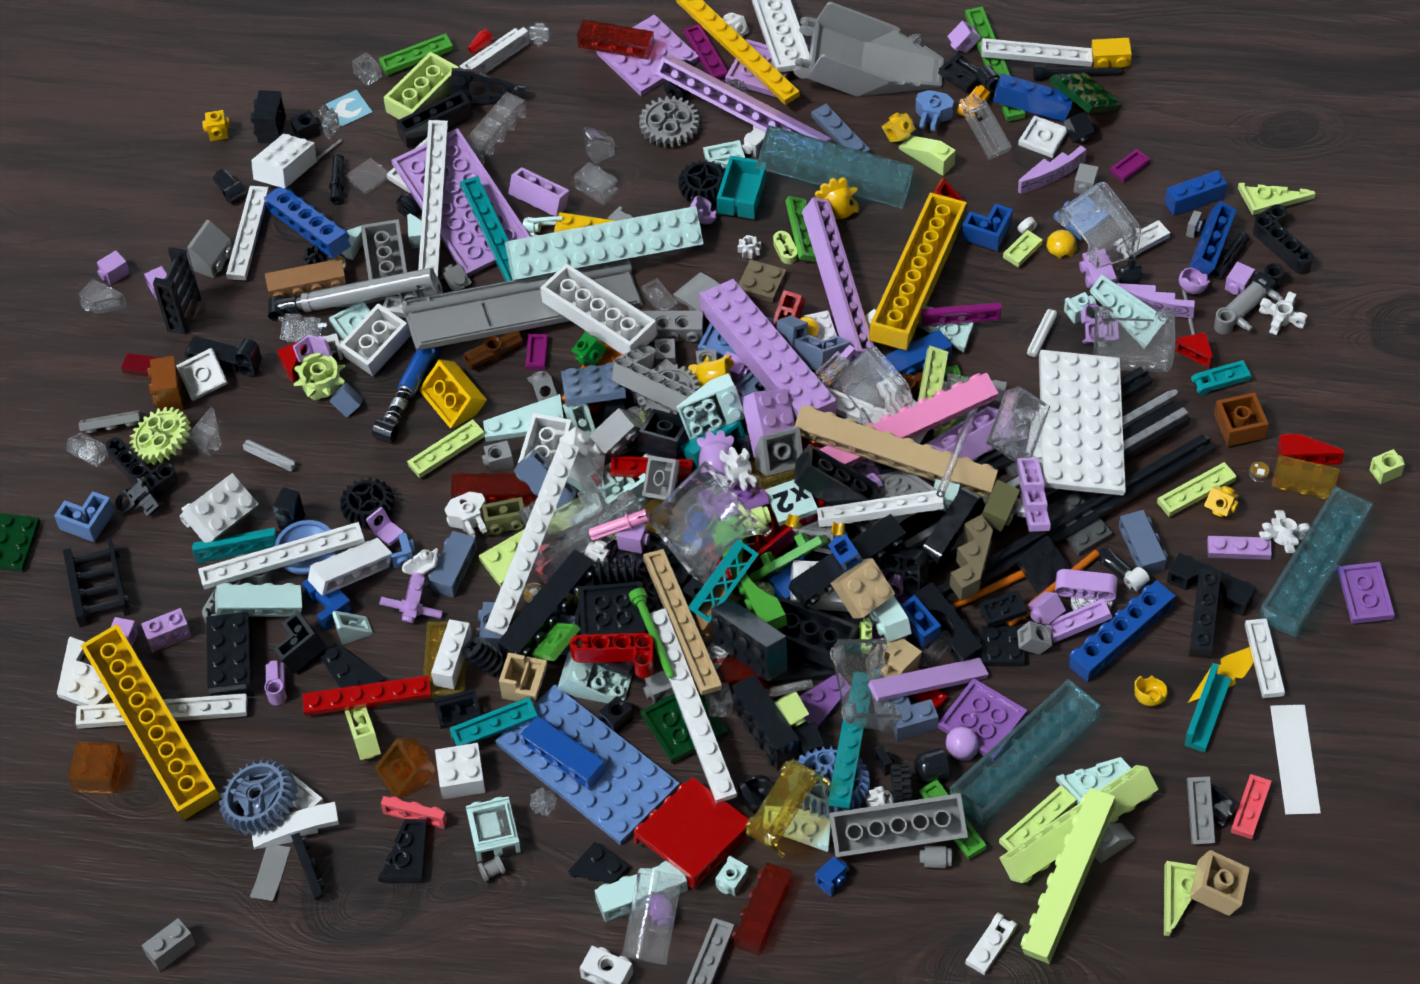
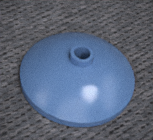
M314 520L298 521L287 526L279 534L275 546L331 529L325 524ZM336 551L290 564L283 568L296 574H309L311 565L335 555Z

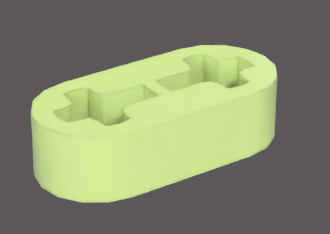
M786 231L776 232L773 236V245L781 261L785 264L795 263L798 258V252L791 236Z

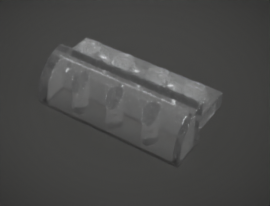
M638 869L622 951L623 957L630 960L666 966L683 876L653 869Z

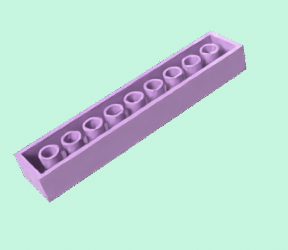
M734 279L699 293L700 311H703L704 316L767 391L788 390L795 423L801 405H810L817 408L818 411L836 414L837 400Z

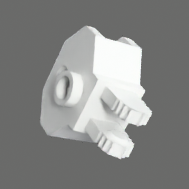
M467 492L451 499L445 508V513L448 516L446 520L449 526L463 529L464 532L466 531L469 536L475 537L473 528L477 526L482 534L486 533L487 529L482 520L484 517L482 505L486 504L481 493ZM462 500H466V501H467V502H464L463 504H460V502H461Z

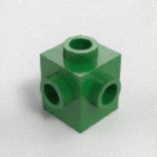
M584 332L571 352L577 356L575 360L581 365L595 366L607 348L597 338Z

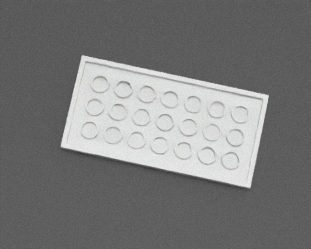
M1040 350L1041 458L1044 487L1124 495L1125 471L1120 358Z

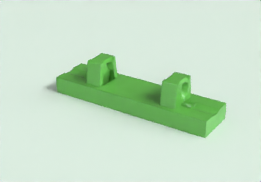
M805 532L794 536L798 547L776 560L771 552L762 554L760 558L764 566L749 574L753 582L766 578L791 564L793 560H798L827 544L829 540L826 534L819 535L812 540H809Z

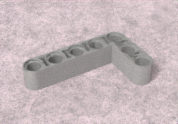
M639 346L614 360L612 380L677 412L676 406L696 392L652 370L655 349L651 346Z

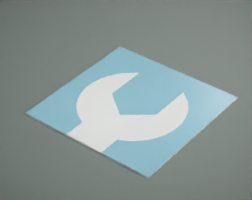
M357 90L326 104L341 126L372 112Z

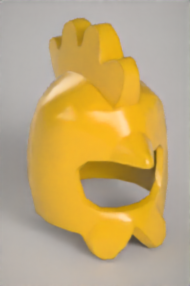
M844 177L836 180V178L830 179L829 184H822L820 186L821 190L815 192L816 198L830 201L834 218L837 220L847 218L854 212H859V205L852 198V195L858 188L849 187Z
M726 355L714 361H710L709 356H707L704 362L698 365H690L688 369L692 370V374H696L697 380H699L702 387L710 380L729 373L731 377L730 368L734 366V361L731 359V355Z

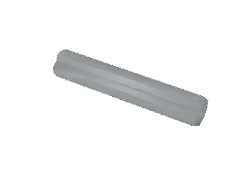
M248 439L243 444L245 451L288 471H293L296 468L295 460Z

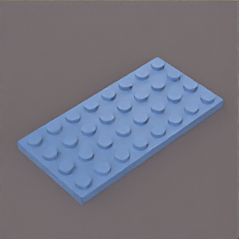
M554 685L533 706L539 718L548 720L558 731L566 732L570 739L576 743H582L592 754L596 753L603 758L605 773L590 790L522 745L520 734L533 720L506 730L495 740L496 745L618 844L622 845L634 833L638 824L644 823L653 810L658 809L668 796H672L678 790L680 783Z

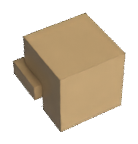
M902 637L891 642L881 638L876 645L871 669L883 678L917 671L922 651Z
M508 653L499 679L502 699L519 701L530 697L532 704H534L548 665L547 661L526 657L525 660L523 655Z

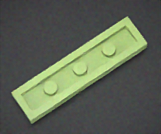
M929 346L927 349L918 401L923 398L928 400L934 397L935 393L942 390L948 356L947 351L933 346Z
M472 419L408 460V466L419 478H422L485 437V433Z
M1224 462L1162 495L1157 499V503L1170 517L1207 497L1212 487L1217 485L1223 488V486L1235 482L1237 476Z
M1059 786L999 839V843L1007 851H1010L1066 813L1076 804L1077 799L1063 786Z

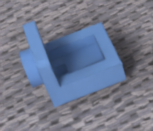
M406 532L398 534L402 551L391 554L394 568L402 567L405 562L413 559L414 544L412 539L408 540Z

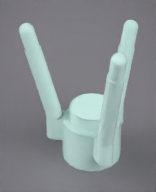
M528 217L524 219L523 226L530 237L538 236L536 233L540 232L541 225H556V221L562 220L563 217Z

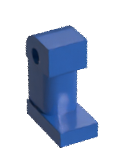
M308 579L302 582L304 594L313 603L318 601L325 608L317 614L319 626L324 631L335 624L332 615L334 611L345 613L353 611L348 605L350 600L339 589L322 596Z

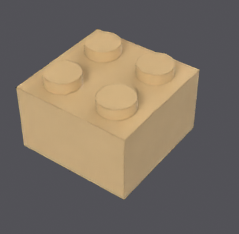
M873 558L863 559V561L831 582V585L853 618L865 617L895 594Z
M1209 850L1198 860L1189 898L1230 916L1242 905L1250 868Z

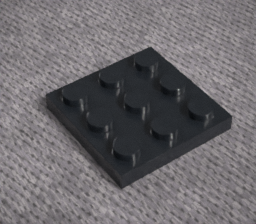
M642 581L579 587L581 635L646 633L641 613L638 607L631 603L629 593L632 590L643 588Z

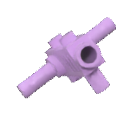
M412 572L405 600L398 601L385 597L380 598L379 605L396 608L403 612L401 618L406 623H414L416 615L420 616V614L441 619L442 615L441 610L422 606L423 604L419 603L425 579L422 573Z

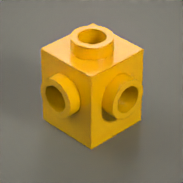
M219 110L205 113L206 120L202 121L204 132H208L210 141L228 139L227 128H230L229 117H225L224 111Z
M895 113L889 117L887 123L881 126L890 142L904 141L911 136V132L916 130L912 118L907 113Z
M1216 485L1211 488L1204 506L1213 510L1212 513L1219 517L1228 516L1237 510L1239 495L1235 494V490L1230 487L1223 486L1222 488Z

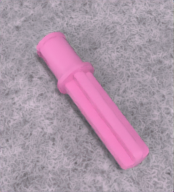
M646 509L630 515L627 513L622 518L590 528L589 535L592 540H596L628 528L631 530L634 526L650 522V517H642L648 514Z

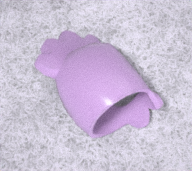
M719 430L717 435L710 431L706 432V438L699 437L697 439V444L701 447L699 472L707 477L725 478L727 481L728 477L724 469L726 463L721 461L719 455L721 450L725 454L730 455L729 448L733 445L734 437H725V433L722 430Z

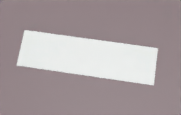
M1305 705L1270 706L1285 814L1321 813Z

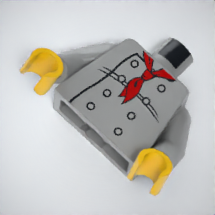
M788 514L785 523L787 526L792 527L797 535L805 532L809 540L826 534L829 542L814 550L816 552L831 554L832 551L828 545L832 540L844 534L848 536V533L845 531V523L843 522L841 524L832 522L830 527H819L818 521L803 526L799 522V516Z

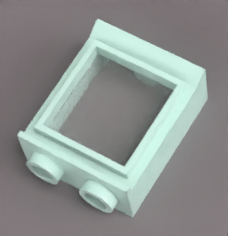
M509 796L496 797L486 802H474L466 806L478 862L482 861L481 853L493 850L495 856H500L503 854L502 848L515 845L516 853L521 852Z

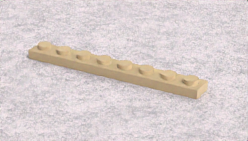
M664 549L644 554L643 560L664 609L666 608L700 694L704 695L721 690L722 684Z

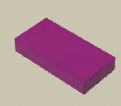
M1135 149L1112 166L1110 173L1124 183L1150 164L1151 159L1140 150Z
M528 334L526 370H546L548 334Z

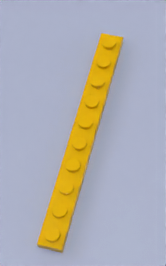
M676 0L693 19L784 105L800 96V91L703 0Z

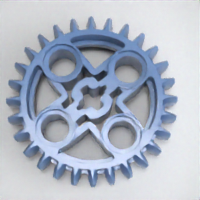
M832 745L830 749H825L823 746L820 751L816 748L813 750V753L807 751L805 756L800 755L799 761H795L789 780L793 799H797V805H802L803 811L810 809V815L816 811L818 812V817L824 813L827 819L829 818V813L853 810L854 808L859 809L861 803L865 802L870 788L869 772L866 765H862V759H858L850 809L828 806L837 750H833Z

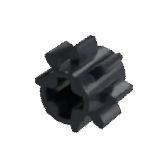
M402 193L396 200V205H398L397 211L403 216L406 214L413 215L419 208L411 193L409 195Z
M311 244L305 249L306 256L303 259L308 265L325 262L327 254L316 245Z

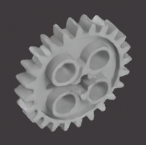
M668 96L665 97V100L659 97L657 103L652 100V106L646 104V110L642 109V115L639 116L641 134H644L645 139L649 138L650 143L656 141V146L660 145V143H663L664 147L667 144L673 147L674 143L681 146V141L688 143V138L693 139V134H697V128L700 127L698 110L694 109V104L689 105L688 100L683 103L682 97L679 100H676L675 96L672 97V100H669Z
M667 364L666 369H663L661 365L658 371L652 369L695 391L701 387L696 374H692L691 369L686 371L685 366L678 369L677 364L673 368H670V365ZM636 392L638 405H640L641 411H645L646 416L651 413L652 409L679 415V412Z

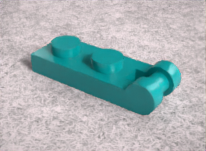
M1241 360L1196 373L1191 377V381L1197 386L1198 394L1204 396L1210 391L1248 381L1251 379V374L1245 362Z

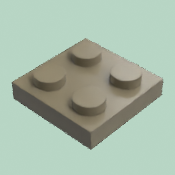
M750 260L738 285L747 296L774 303L786 276V269Z

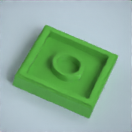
M556 623L531 655L536 659L555 661L570 643L571 638L579 632L580 628L576 624Z

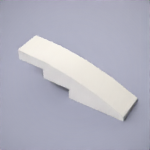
M335 802L290 813V815L286 814L283 817L285 821L280 820L277 823L278 827L271 826L270 832L264 829L263 834L257 831L255 836L252 835L253 847L255 850L291 843V835L299 832L301 836L318 833L319 828L339 825Z

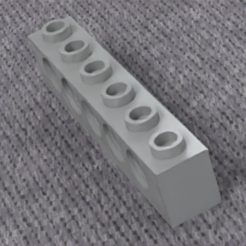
M641 311L656 321L657 336L651 342L664 338L675 339V342L701 341L703 338V311Z

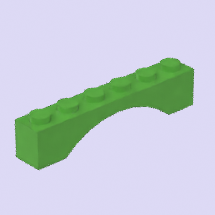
M737 516L714 525L715 534L712 536L716 546L720 545L722 548L720 551L722 558H724L737 539L747 544L745 532ZM744 548L737 555L738 563H743ZM734 559L730 565L736 564V560ZM743 565L739 566L740 572L743 569ZM737 566L728 568L733 579L738 576ZM745 573L736 586L740 595L744 594L746 597L744 602L747 610L753 611L754 615L775 629L786 626V616L778 599L758 588L750 580L747 573Z

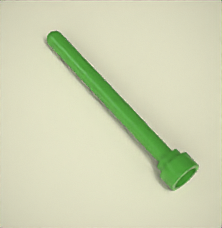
M636 588L629 593L631 603L638 607L648 633L653 639V645L667 678L671 679L675 674L646 606V592L644 588Z

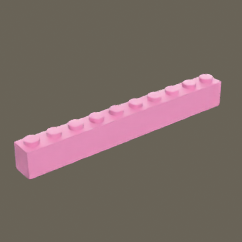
M978 373L970 377L969 381L965 383L960 381L954 384L950 390H940L934 394V397L928 400L923 398L916 402V405L913 407L905 406L893 416L888 414L882 417L880 422L875 424L871 422L866 425H871L881 432H892L896 437L902 439H911L994 401L998 392L988 373L982 375ZM827 445L819 449L848 467L866 460V458Z

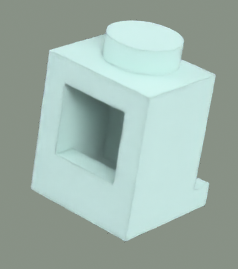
M1085 292L1071 299L1068 297L1065 299L1064 312L1076 324L1081 321L1082 308L1091 303L1096 304V301L1092 295L1088 296ZM1092 308L1087 309L1089 317L1095 314Z
M729 856L726 864L715 878L717 888L724 894L729 893L736 896L749 877L748 866Z

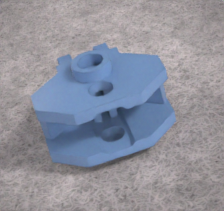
M931 90L918 93L915 111L921 117L919 127L924 129L926 123H931V130L935 131L937 125H940L941 122L952 119L954 100L946 93Z

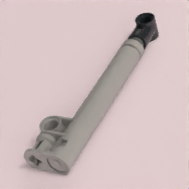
M426 268L312 291L311 293H302L299 298L297 296L287 298L278 295L272 296L268 300V318L272 321H282L286 315L300 313L301 310L311 312L396 294L399 295L402 301L443 294L434 270Z

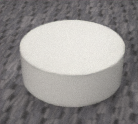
M1028 217L1019 224L1017 229L1022 235L1027 230L1032 232L1036 228L1037 222L1033 217Z

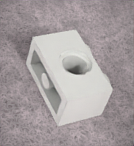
M591 946L580 966L581 978L594 984H628L633 974V966L630 960L623 956L617 957L605 948ZM606 966L612 967L609 971L602 970Z

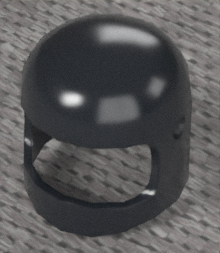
M942 748L927 751L916 756L914 769L921 782L931 783L935 780L940 781L950 778L948 761Z
M764 775L754 776L738 784L740 796L749 812L765 807L775 799L774 785Z

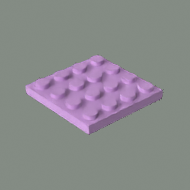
M655 15L596 49L597 55L640 96L667 81L655 74L662 57L672 55L680 60H689L694 64L699 61V56Z

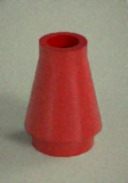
M487 29L480 30L467 49L471 54L476 55L491 45L494 37Z

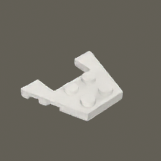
M69 637L57 690L58 697L81 706L105 703L110 698V695L93 666L80 662L84 654L80 645L85 642Z

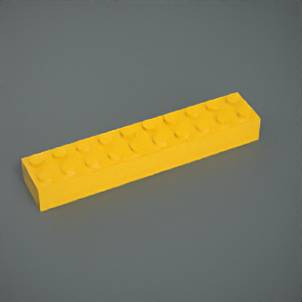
M930 192L870 323L869 340L907 351L922 317V309L926 308L964 222L967 202Z
M114 625L80 645L183 821L221 799L119 625Z

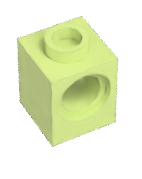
M1393 449L1372 458L1369 470L1381 485L1400 477L1405 464L1403 458Z

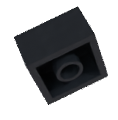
M259 90L257 98H254V112H251L250 120L254 124L253 133L257 136L258 143H273L283 133L286 112L281 91Z
M652 409L639 430L637 451L663 458L677 459L681 453L680 446L689 440L681 417Z

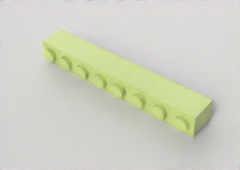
M1136 765L1099 790L1115 796L1117 801L1109 824L1116 822L1123 813L1134 810L1135 805L1139 802L1150 799L1153 796L1152 794L1158 790L1147 767ZM1080 803L999 857L1012 881L1019 883L1028 882L1032 879L1033 874L1047 869L1050 863L1056 860L1058 854L1063 853L1065 848L1064 839L1067 833H1071L1074 827L1072 821L1075 814L1080 813L1082 808Z
M1091 787L1088 794L1084 793L1080 805L1082 808L1080 813H1076L1073 818L1072 825L1074 827L1071 833H1067L1064 839L1065 848L1063 853H1059L1056 858L1055 865L1057 867L1054 873H1050L1047 879L1048 888L1046 893L1041 894L1038 901L1040 906L1037 914L1033 913L1029 923L1031 926L1029 933H1025L1021 941L1025 955L1048 964L1052 960L1117 805L1115 796Z

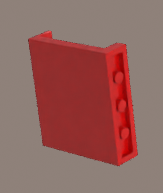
M692 777L687 782H683L673 796H668L658 810H653L644 823L637 825L634 830V844L637 845L640 841L687 876V885L694 889L751 834L752 821L725 801L716 804L711 790Z

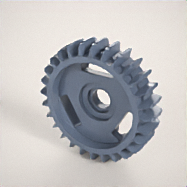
M262 758L260 763L254 760L253 765L246 763V768L242 769L239 767L240 772L237 774L232 773L234 777L232 780L227 779L229 784L222 787L225 792L220 794L222 800L219 801L221 806L219 810L223 814L222 817L231 828L245 835L250 833L255 836L257 831L263 834L264 829L270 832L271 826L278 827L277 823L280 820L285 821L283 818L285 814L290 815L289 808L295 807L292 801L297 800L295 795L298 793L297 783L292 773L280 762H274L272 759L266 761ZM261 790L258 797L252 798V794L255 791ZM238 803H240L241 807L244 810L243 817L239 816L237 813Z

